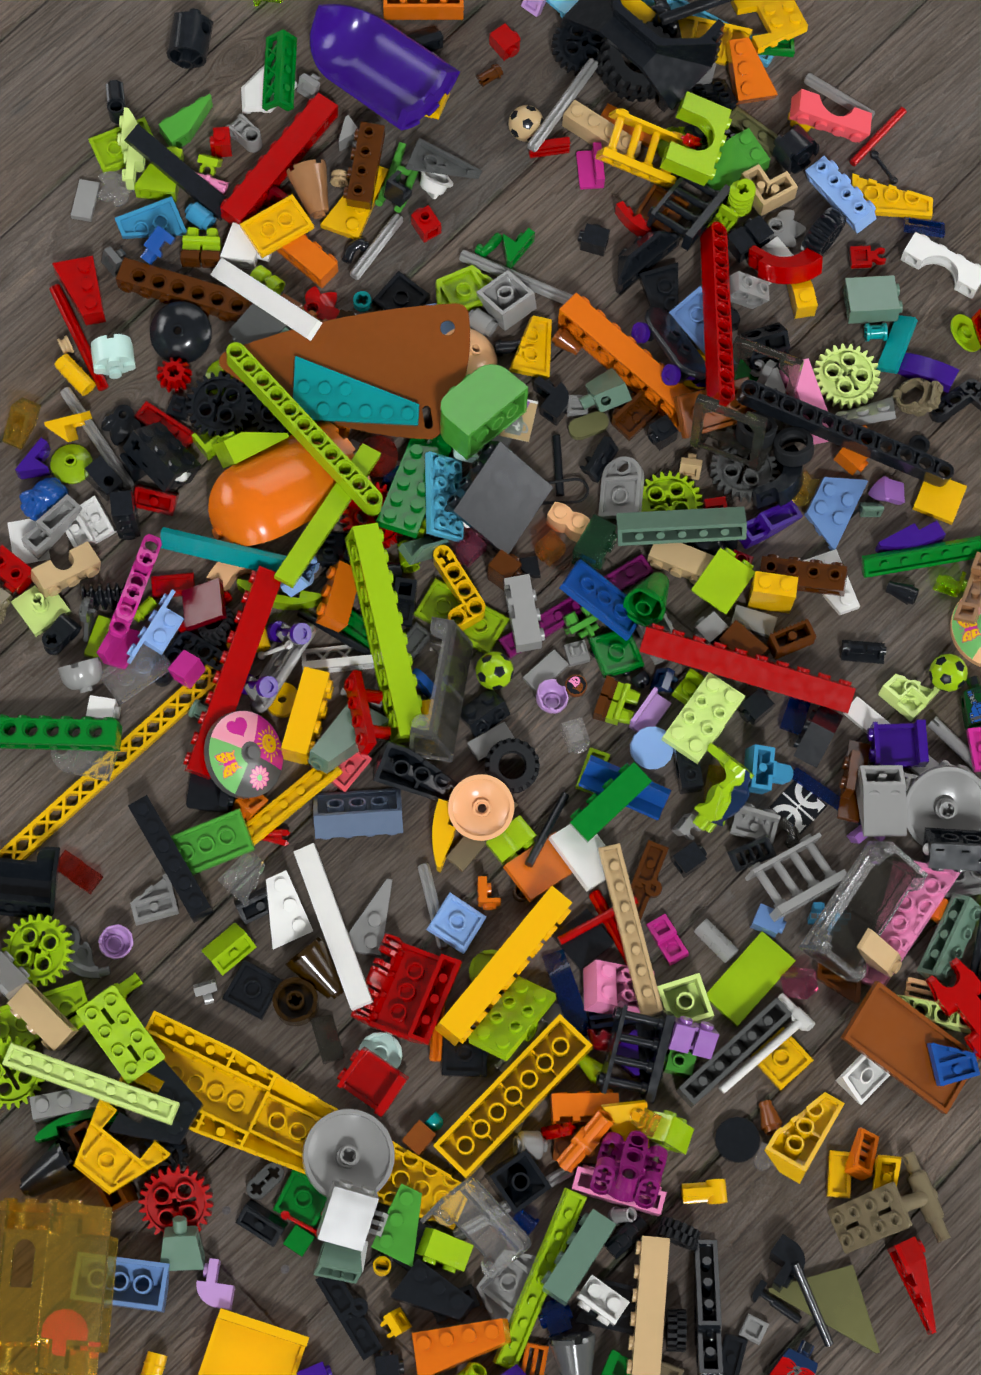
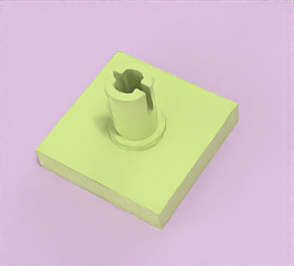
M36 585L11 601V604L35 637L50 628L61 614L69 615L71 613L59 594L44 598Z

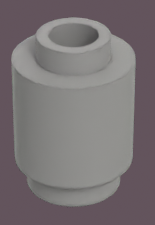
M479 308L476 310L472 309L469 312L470 328L488 337L495 332L498 326L495 318Z

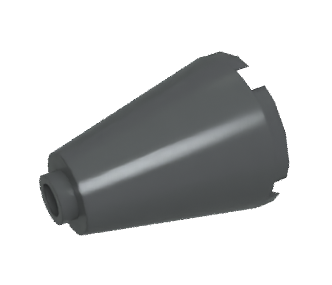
M591 1331L570 1332V1335L563 1336L561 1333L549 1338V1344L560 1375H592L596 1341L595 1333L593 1334Z

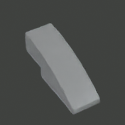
M68 494L65 495L36 521L37 526L21 539L24 547L39 560L67 531L81 512L82 507Z

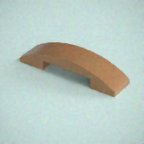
M981 552L976 553L971 567L970 578L953 617V620L975 624L981 613Z

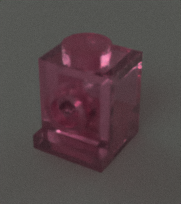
M470 530L468 532V539L464 538L458 543L455 556L461 565L465 564L469 568L486 552V543Z

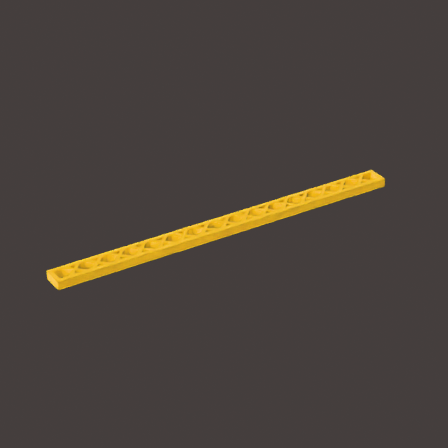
M216 657L213 658L217 663L221 665L223 664L220 663L219 660L216 659ZM205 665L206 670L198 679L208 680L205 689H196V683L192 686V689L183 685L121 741L120 751L108 752L0 850V858L4 855H12V859L25 860L186 715L196 699L201 701L207 696L209 691L214 689L215 683L211 681L215 674H212V670ZM183 694H192L189 703H180V697ZM167 708L176 709L175 716L172 718H164V711ZM159 723V730L157 732H148V725ZM135 737H143V744L140 747H132V740ZM118 752H127V759L124 762L116 761V754ZM102 767H111V773L108 776H99V771ZM86 781H95L94 789L91 791H83V784ZM78 796V803L75 806H67L68 797ZM53 811H62L61 818L58 821H50V814ZM37 825L45 826V833L42 836L34 835V828ZM21 840H29L28 848L25 851L17 850V844Z

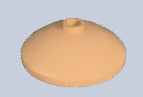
M471 328L470 353L466 375L472 374L484 365L498 364L497 355L491 342L484 335ZM455 329L449 331L446 335H451Z
M478 774L465 778L453 789L448 802V813L453 826L459 833L472 840L485 841L498 837L508 828L514 815V800L510 790L502 781L490 775ZM484 804L486 811L479 812V805Z

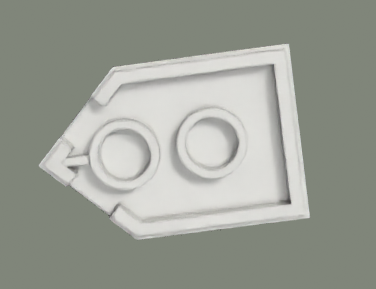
M264 66L241 87L242 114H251V112L271 113L276 108L274 107L268 111L262 109ZM275 75L273 76V78H272V80H271V84L273 83V81H274V79H275ZM295 81V89H296V88L298 87V84H297V82ZM274 93L270 97V101L274 100Z

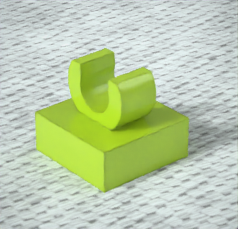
M199 154L197 162L202 163L199 172L203 174L205 168L209 167L211 169L210 175L215 176L216 168L222 166L223 159L207 154Z

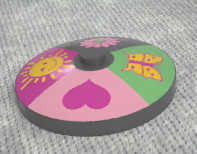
M250 711L228 713L216 720L206 736L204 759L208 773L214 783L230 796L249 799L263 795L276 784L283 767L281 741L273 726L262 716Z

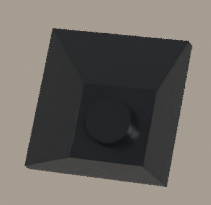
M527 1149L502 1161L484 1175L496 1194L514 1214L552 1188Z

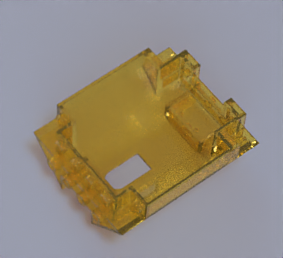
M4 1198V1200L0 1201V1375H97L99 1353H108L118 1238L110 1236L112 1207L83 1205L81 1200H69V1203H64L57 1199H47V1203H39V1199L26 1198L24 1203L18 1202L17 1198ZM28 1239L35 1246L31 1288L11 1287L15 1247L21 1240Z

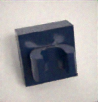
M670 668L656 669L649 689L653 690L656 687L658 692H674L670 684L671 682H678L677 677L673 676L675 671Z

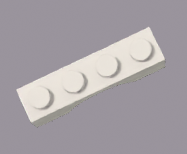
M917 232L911 238L900 259L918 270L929 264L945 267L954 278V290L973 299L981 285V265L966 260L961 254H955L948 250L946 246L937 244L926 235Z

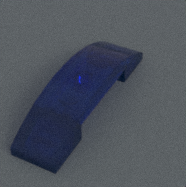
M563 949L542 956L563 1017L579 1033L587 1036V1030L591 1029Z

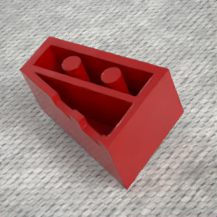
M93 256L52 263L57 278L63 285L64 290L70 297L85 325L106 322Z

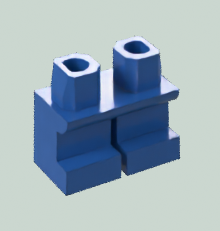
M158 225L144 243L146 250L140 257L152 265L157 257L162 259L163 253L161 249L167 242L172 245L176 238Z

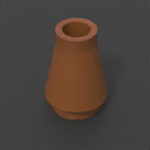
M561 327L551 340L555 343L554 346L568 351L575 356L583 347L567 329L564 330Z
M765 1100L758 1105L760 1108L761 1130L765 1132V1135L769 1136L773 1135L780 1127L782 1128L783 1122L776 1112L772 1101Z

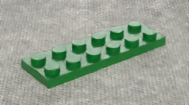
M441 433L433 439H410L381 512L376 520L379 527L417 538L426 516L425 453L431 451L450 457L453 449L443 440Z

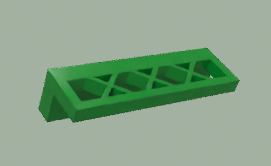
M284 29L266 37L262 109L265 111L277 106L287 112L294 109L297 37ZM277 40V44L273 48V42ZM275 57H276V61H275L274 65L272 66V62H273V60H274ZM275 75V79H274L273 83L271 84V80H272L273 76ZM274 93V100L270 101V97Z

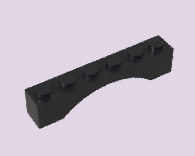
M146 795L128 805L193 922L195 923L213 913L211 906L149 797Z

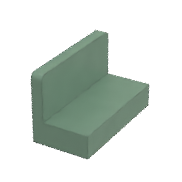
M430 536L402 543L398 550L409 565L432 559L434 549L440 545L447 546L449 541L444 539L433 542Z

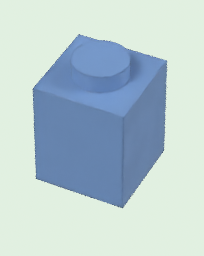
M761 903L750 928L759 932L763 931L766 935L775 938L777 933L782 934L787 922L783 920L784 917L774 922L769 915L774 909Z

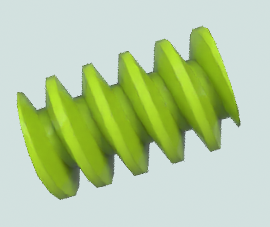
M743 178L733 182L730 186L726 206L734 208L739 214L738 218L747 216L751 212L756 192L753 181L749 178Z

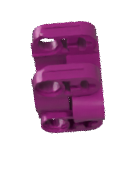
M641 1131L630 1132L626 1141H624L620 1134L608 1132L604 1135L599 1149L590 1189L598 1195L609 1194L612 1198L619 1201H635L636 1205L641 1208H651L654 1206L660 1190L668 1152L665 1148L657 1145L648 1148V1137ZM610 1143H614L613 1148L609 1147ZM655 1156L659 1157L657 1162L653 1161ZM604 1168H605V1169H608V1170H607V1173H604V1172H603V1169H604ZM596 1181L604 1182L606 1186L598 1185ZM649 1181L653 1182L651 1187L647 1186ZM640 1195H647L651 1199H643Z

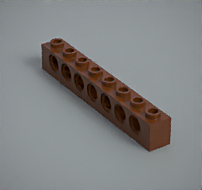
M125 257L116 277L118 288L126 293H138L144 298H155L164 304L179 301L189 302L198 306L207 316H216L225 322H237L253 304L231 288ZM139 278L144 279L142 282H136ZM157 284H164L161 288L155 287ZM176 290H183L182 293H174ZM197 295L203 296L201 299H194ZM216 301H222V302H223V303L220 304V305H214V303H215ZM235 307H242L239 311L233 310Z

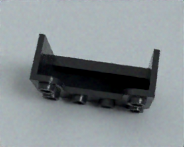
M47 846L40 848L37 853V861L0 858V915L29 918V915H34L37 918L38 914H42L44 919L47 915L53 916L59 874L60 847Z

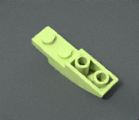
M124 107L123 116L120 115L119 126L122 128V132L118 133L117 143L121 146L122 154H124V164H126V169H122V181H125L127 190H134L137 172L143 173L145 171V158L124 141L137 125L129 108Z

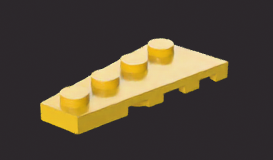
M379 166L371 210L347 206L346 198L342 196L320 224L321 228L353 240L361 237L389 170Z

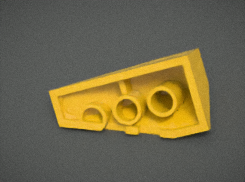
M824 1092L801 1113L791 1118L786 1125L775 1131L764 1151L780 1173L799 1184L801 1183L842 1110L844 1102Z

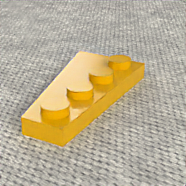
M852 173L851 185L854 188L857 186L862 191L863 198L866 201L870 200L874 204L876 216L931 220L933 215L932 197L909 190L902 191L897 189L896 186L890 184L886 186L877 183V180L870 178L866 180Z

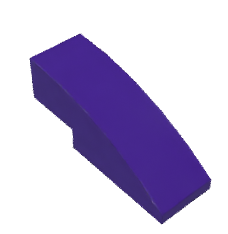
M905 353L897 374L908 379L922 378L930 382L938 381L943 385V391L948 393L960 369L935 359Z
M793 500L781 507L779 505L759 513L756 518L747 521L746 539L739 541L745 549L750 548L801 519L803 515Z
M938 521L920 530L914 523L878 542L875 550L877 553L940 543L946 534Z

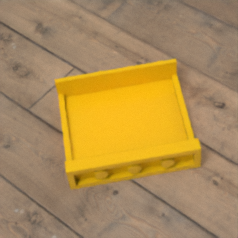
M220 1308L198 1375H297L296 1372L298 1371L309 1337Z

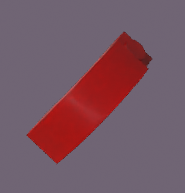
M755 245L749 248L748 266L757 270L758 278L776 284H797L809 281L822 273L823 256L809 248L789 257L772 255Z

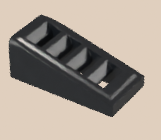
M768 834L727 852L736 872L749 868L757 862H763L777 856ZM764 843L768 853L764 854L759 844ZM751 847H756L760 855L756 858ZM744 850H748L752 860H747ZM740 853L744 864H739L735 854Z

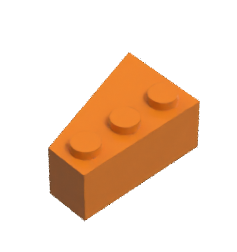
M750 38L729 40L725 47L732 92L738 101L736 105L774 99L778 94Z
M607 1089L606 1094L601 1093V1091L600 1093H591L590 1091L553 1093L550 1097L551 1125L571 1122L572 1125H586L599 1109L603 1110L601 1105L619 1103V1093H613L612 1089Z

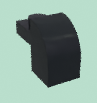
M539 376L534 381L533 390L546 399L540 406V415L557 426L567 413L569 403L568 390L562 382L555 388L550 380Z
M396 577L394 591L398 595V612L400 611L403 617V624L401 626L412 627L418 581Z
M782 1234L769 1256L770 1260L782 1267L772 1285V1288L779 1293L783 1287L787 1289L794 1279L792 1275L795 1276L790 1264L794 1261H799L803 1271L805 1266V1256L801 1247L795 1241Z

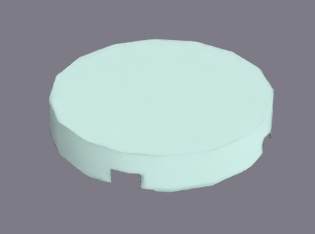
M375 1032L366 1036L360 1044L358 1050L366 1047L398 1069L403 1057L402 1048L398 1040L392 1035L385 1032Z

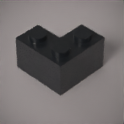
M821 705L817 711L813 709L802 729L806 731L804 736L799 735L793 746L797 748L794 757L817 768L844 716Z

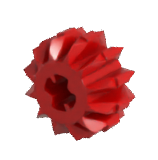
M171 357L169 363L163 360V367H158L159 374L156 376L157 380L160 381V387H166L169 393L172 389H175L177 394L179 388L186 390V384H191L192 382L190 378L192 370L189 369V364L187 362L183 363L181 358L175 362Z

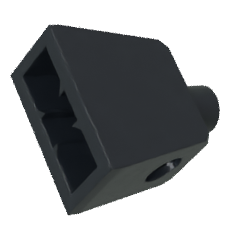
M101 455L84 468L85 479L106 501L110 500L109 492L123 491V481Z

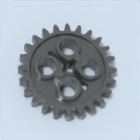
M730 440L729 447L726 444H722L721 450L717 449L716 454L712 456L710 464V477H714L712 483L718 484L717 491L724 489L723 496L731 494V500L737 496L739 502H742L743 498L750 502L751 497H753L752 489L772 482L778 477L779 472L777 471L778 464L775 463L776 458L775 456L770 457L771 450L749 449L738 441L735 444ZM751 456L748 467L743 475V479L741 483L738 485L737 482L739 480L740 473L743 471L747 457Z

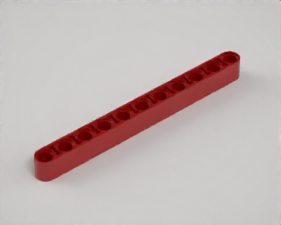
M716 221L701 234L700 245L707 404L713 411L721 412L735 399L727 229L722 223Z

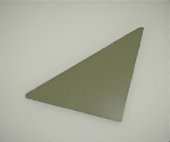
M850 1265L807 1277L806 1279L826 1326L871 1350V1352L875 1354L880 1353L854 1266ZM793 1281L787 1289L783 1287L780 1293L773 1288L768 1289L770 1294L775 1295L812 1317L798 1281Z

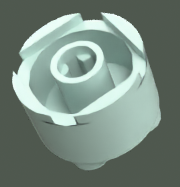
M114 334V338H107V335H104L91 342V355L95 374L109 375L111 379H117L122 377L123 373L136 368L133 344L130 337Z

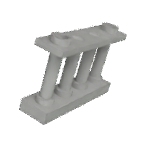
M820 832L814 836H811V834L806 835L796 846L763 864L757 862L749 868L750 872L745 877L746 881L757 877L775 903V909L769 914L774 922L841 885L849 877L845 869L838 873L835 870L832 871L815 846V843L822 836ZM808 849L824 873L825 880L820 882L814 878L799 856V852ZM791 858L808 883V890L804 892L802 889L799 890L781 862ZM774 867L792 894V899L786 901L785 898H781L765 874V871Z

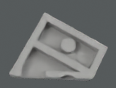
M166 873L158 883L148 887L141 896L136 897L130 902L136 926L180 914L172 883Z

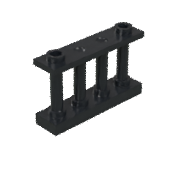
M678 176L676 183L657 206H652L648 211L647 217L649 219L646 226L650 228L658 220L682 235L683 242L681 247L688 251L716 216L721 204L725 205L727 203L730 186L725 184L721 191L719 189L716 191L706 184L702 186ZM686 183H689L712 197V202L706 203L682 188ZM678 195L701 209L702 214L695 215L672 200ZM667 207L692 222V227L685 228L662 214V212Z
M619 1000L618 1006L614 1007L612 1014L614 1023L602 1071L598 1072L596 1077L597 1088L604 1094L607 1092L608 1085L638 1091L643 1100L654 1104L676 1016L671 1011L662 1010L661 1016L658 1015V1017L627 1011L628 1005L624 1001ZM629 1020L655 1026L657 1029L656 1036L649 1039L622 1033L624 1021ZM619 1042L650 1048L652 1051L650 1059L644 1061L616 1055ZM613 1064L644 1070L646 1072L644 1081L639 1083L611 1077Z

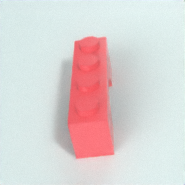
M801 89L791 99L789 119L797 121L799 124L815 127L817 130L832 133L834 136H841L850 139L852 142L860 143L870 135L872 113L854 107L845 116H836L824 107L819 94Z

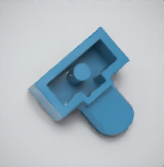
M754 744L745 749L744 766L755 775L748 785L750 793H767L772 790V783L783 785L790 782L793 778V769L790 765L774 761V747Z

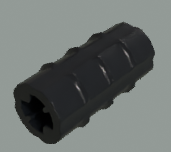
M637 1213L636 1220L626 1222L621 1228L619 1227V1230L610 1236L604 1246L617 1260L641 1236L650 1230V1227Z

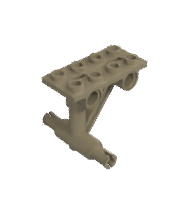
M915 1151L901 1156L909 1173L907 1180L913 1193L901 1196L895 1182H891L828 1211L845 1254L910 1228L912 1222L908 1212L920 1208L925 1222L931 1225L937 1243L951 1238L943 1221L945 1214L939 1203L938 1193L933 1188L927 1172L921 1169Z

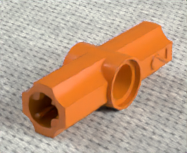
M599 1109L590 1121L577 1131L571 1139V1143L556 1160L562 1169L572 1173L586 1155L589 1156L601 1141V1137L606 1134L615 1122L608 1112Z

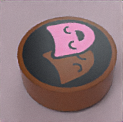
M581 675L570 676L566 680V691L572 697L582 696L587 689L585 678Z

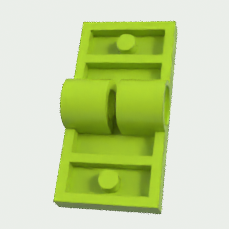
M518 976L468 1037L469 1043L508 1061L523 1040L529 1042L534 1038L538 1029V1022L555 1002L556 993Z

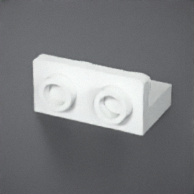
M593 1275L590 1276L576 1297L579 1300L578 1306L587 1312L590 1310L598 1314L596 1319L606 1326L609 1324L614 1326L630 1303Z

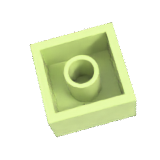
M700 973L657 986L663 1010L671 1011L677 1018L686 1016L693 1020L692 1023H701V1021H710L714 1017Z

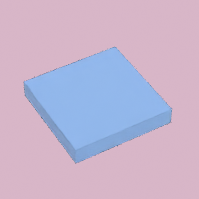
M449 893L426 930L464 954L487 916L457 896Z

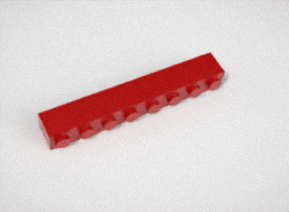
M320 93L314 98H310L306 108L295 116L294 122L290 127L287 126L283 130L282 136L278 141L275 140L271 144L268 153L259 158L256 167L247 172L245 180L241 184H237L233 194L222 202L220 206L221 218L231 225L233 222L240 225V223L253 217L265 204L270 188L281 185L287 177V169H290L291 172L294 169L293 165L298 164L335 121L338 117V105Z

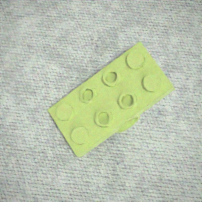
M708 673L661 740L698 764L707 752L708 745L717 740L732 715L744 700L745 695L712 673Z

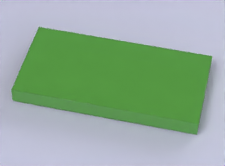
M240 808L171 836L192 875L256 850Z

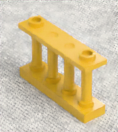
M622 108L610 112L608 117L615 119L616 122L609 145L598 150L595 159L664 188L672 187L676 183L677 177L664 169L654 168L652 162L659 139L669 143L672 141L683 146V139H681L683 134L676 131L670 132L630 115L629 111ZM623 124L633 127L634 130L627 153L623 155L617 152L616 146ZM642 131L652 135L644 162L637 161L634 157Z

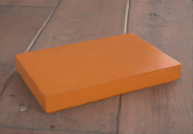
M556 831L548 836L533 867L525 865V861L533 846L503 867L529 902L546 892L551 886H555L573 874L548 840Z

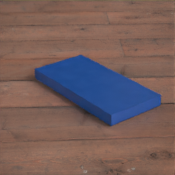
M579 559L559 589L627 641L638 624L634 623L626 615L628 612L623 607L626 594L583 560Z

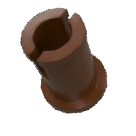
M492 64L490 69L476 77L479 80V84L484 87L495 79H501L503 71L498 64Z

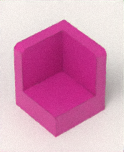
M183 650L168 668L173 679L189 689L192 688L206 670L200 658L186 650Z

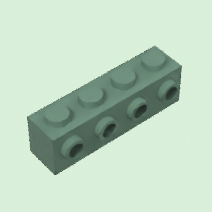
M957 893L952 894L917 968V971L925 979L933 975L943 986H948L954 975L949 962L956 957L959 960L962 958L966 945L971 939L973 930L980 919L981 906L973 898Z
M592 1209L590 1214L585 1212L579 1222L582 1227L578 1233L573 1231L566 1242L569 1245L566 1252L560 1251L554 1261L557 1266L553 1272L548 1270L541 1281L544 1284L542 1291L564 1306L572 1297L616 1227V1223Z

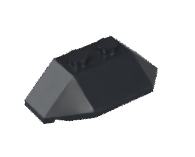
M651 231L644 236L640 235L630 248H624L618 255L616 292L618 294L622 293L639 279V273L650 270L678 247L681 236L678 233Z

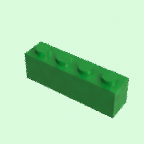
M635 762L631 765L626 763L618 771L620 776L615 780L610 778L602 786L603 792L599 795L594 793L586 801L588 804L583 810L578 808L570 816L572 821L569 824L587 843L652 782Z

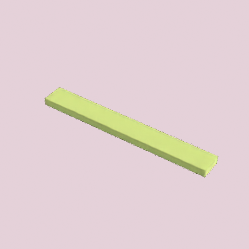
M14 1043L10 1044L2 1062L6 1067L168 1125H172L180 1103Z

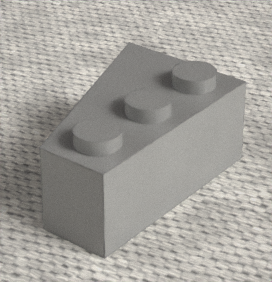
M530 574L504 578V596L516 653L541 649L542 641L545 640L544 629L539 628L538 621H541L539 608L535 606L537 597L535 588H532Z

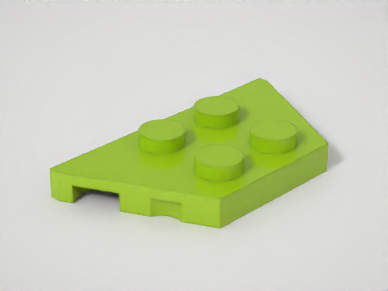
M473 265L441 277L435 283L436 305L458 303L465 306L468 311L478 308L483 304L476 292L493 281V279L488 275L482 274Z

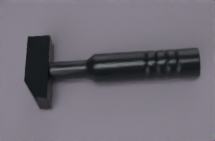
M761 1279L752 1292L751 1301L755 1303L758 1297L761 1296L769 1302L770 1306L798 1324L802 1316L778 1299L766 1294L763 1290L768 1283Z

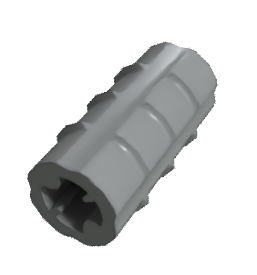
M705 919L694 930V933L725 964L739 951L716 928V925H713L708 919Z

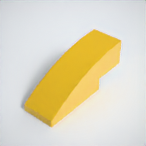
M438 799L432 825L433 856L438 872L442 871L456 833V828L450 825L448 801Z

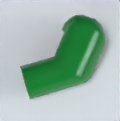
M495 233L485 246L481 243L478 244L475 248V253L481 257H486L502 242V235Z

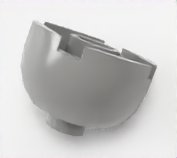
M100 657L58 668L63 684L71 690H80V694L92 691V686L99 683L103 672Z

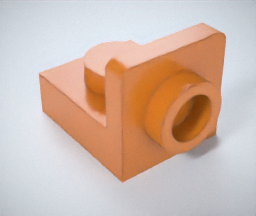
M264 795L249 799L237 798L231 811L240 808L245 822H247L252 816L263 809L269 800Z
M478 876V907H483V910H495L496 907L500 906L501 898H487V896H491V883H487V876Z

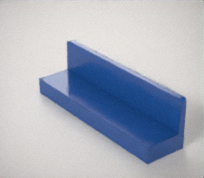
M591 755L578 785L599 795L604 791L602 786L610 778L615 780L620 776L618 771L621 768ZM651 782L626 807L659 820L671 790Z

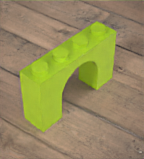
M687 91L680 101L675 118L698 127L707 138L708 148L697 151L671 141L664 152L659 168L702 186H705L708 180H713L717 170L714 168V165L718 163L722 154L719 149L720 146L723 147L727 135H724L725 130L729 129L732 119L729 118L731 109Z

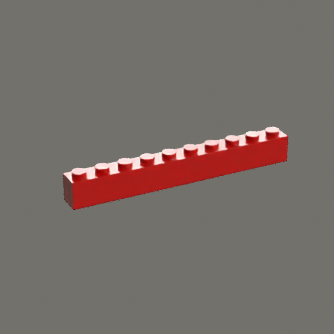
M259 566L256 571L252 570L248 580L251 583L249 591L245 590L241 600L244 603L242 611L238 610L234 622L237 623L235 631L231 630L227 638V643H230L227 651L224 650L219 661L223 663L221 670H216L212 683H215L213 692L209 691L205 700V703L208 704L206 712L202 711L198 719V723L201 726L198 732L194 731L190 744H193L191 753H186L183 764L186 765L184 770L186 772L206 779L211 778L204 759L206 736L216 720L236 711L281 584L280 581L274 579L275 571Z
M652 623L651 626L646 625L639 652L837 711L849 712L856 690L854 686H851V681L841 678L839 682L830 679V675L821 672L817 676L811 674L810 669L798 666L797 669L790 668L787 662L777 660L776 663L768 661L769 657L756 654L753 657L747 655L748 651L736 647L734 651L726 649L727 645L714 641V645L705 642L706 639L694 635L693 638L684 636L685 632L673 629L672 632L664 630V626Z

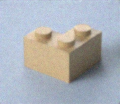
M758 164L741 174V179L749 178L755 184L756 192L752 205L761 216L795 199L798 186L788 171L770 180Z

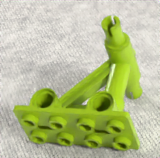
M136 972L122 983H114L78 1008L76 1010L77 1014L69 1019L77 1029L84 1025L88 1028L127 1084H130L165 1059L164 1054L126 1001L127 994L143 984Z

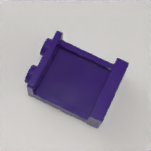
M916 720L915 723L878 724L877 721L873 722L870 728L867 729V739L871 741L872 749H869V761L873 762V765H902L903 768L926 767L929 763L926 720Z

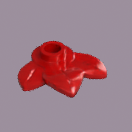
M316 286L306 292V304L303 306L305 311L315 310L316 317L320 320L325 318L333 320L337 318L340 311L335 308L337 303L336 292L320 294Z

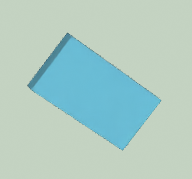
M431 451L425 453L426 534L461 542L464 540L463 521L452 512H446L444 508L447 505L448 498L459 488L458 485L462 479V461Z

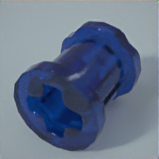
M523 1208L515 1214L510 1223L519 1226L526 1232L525 1235L529 1236L540 1222V1219L533 1218Z

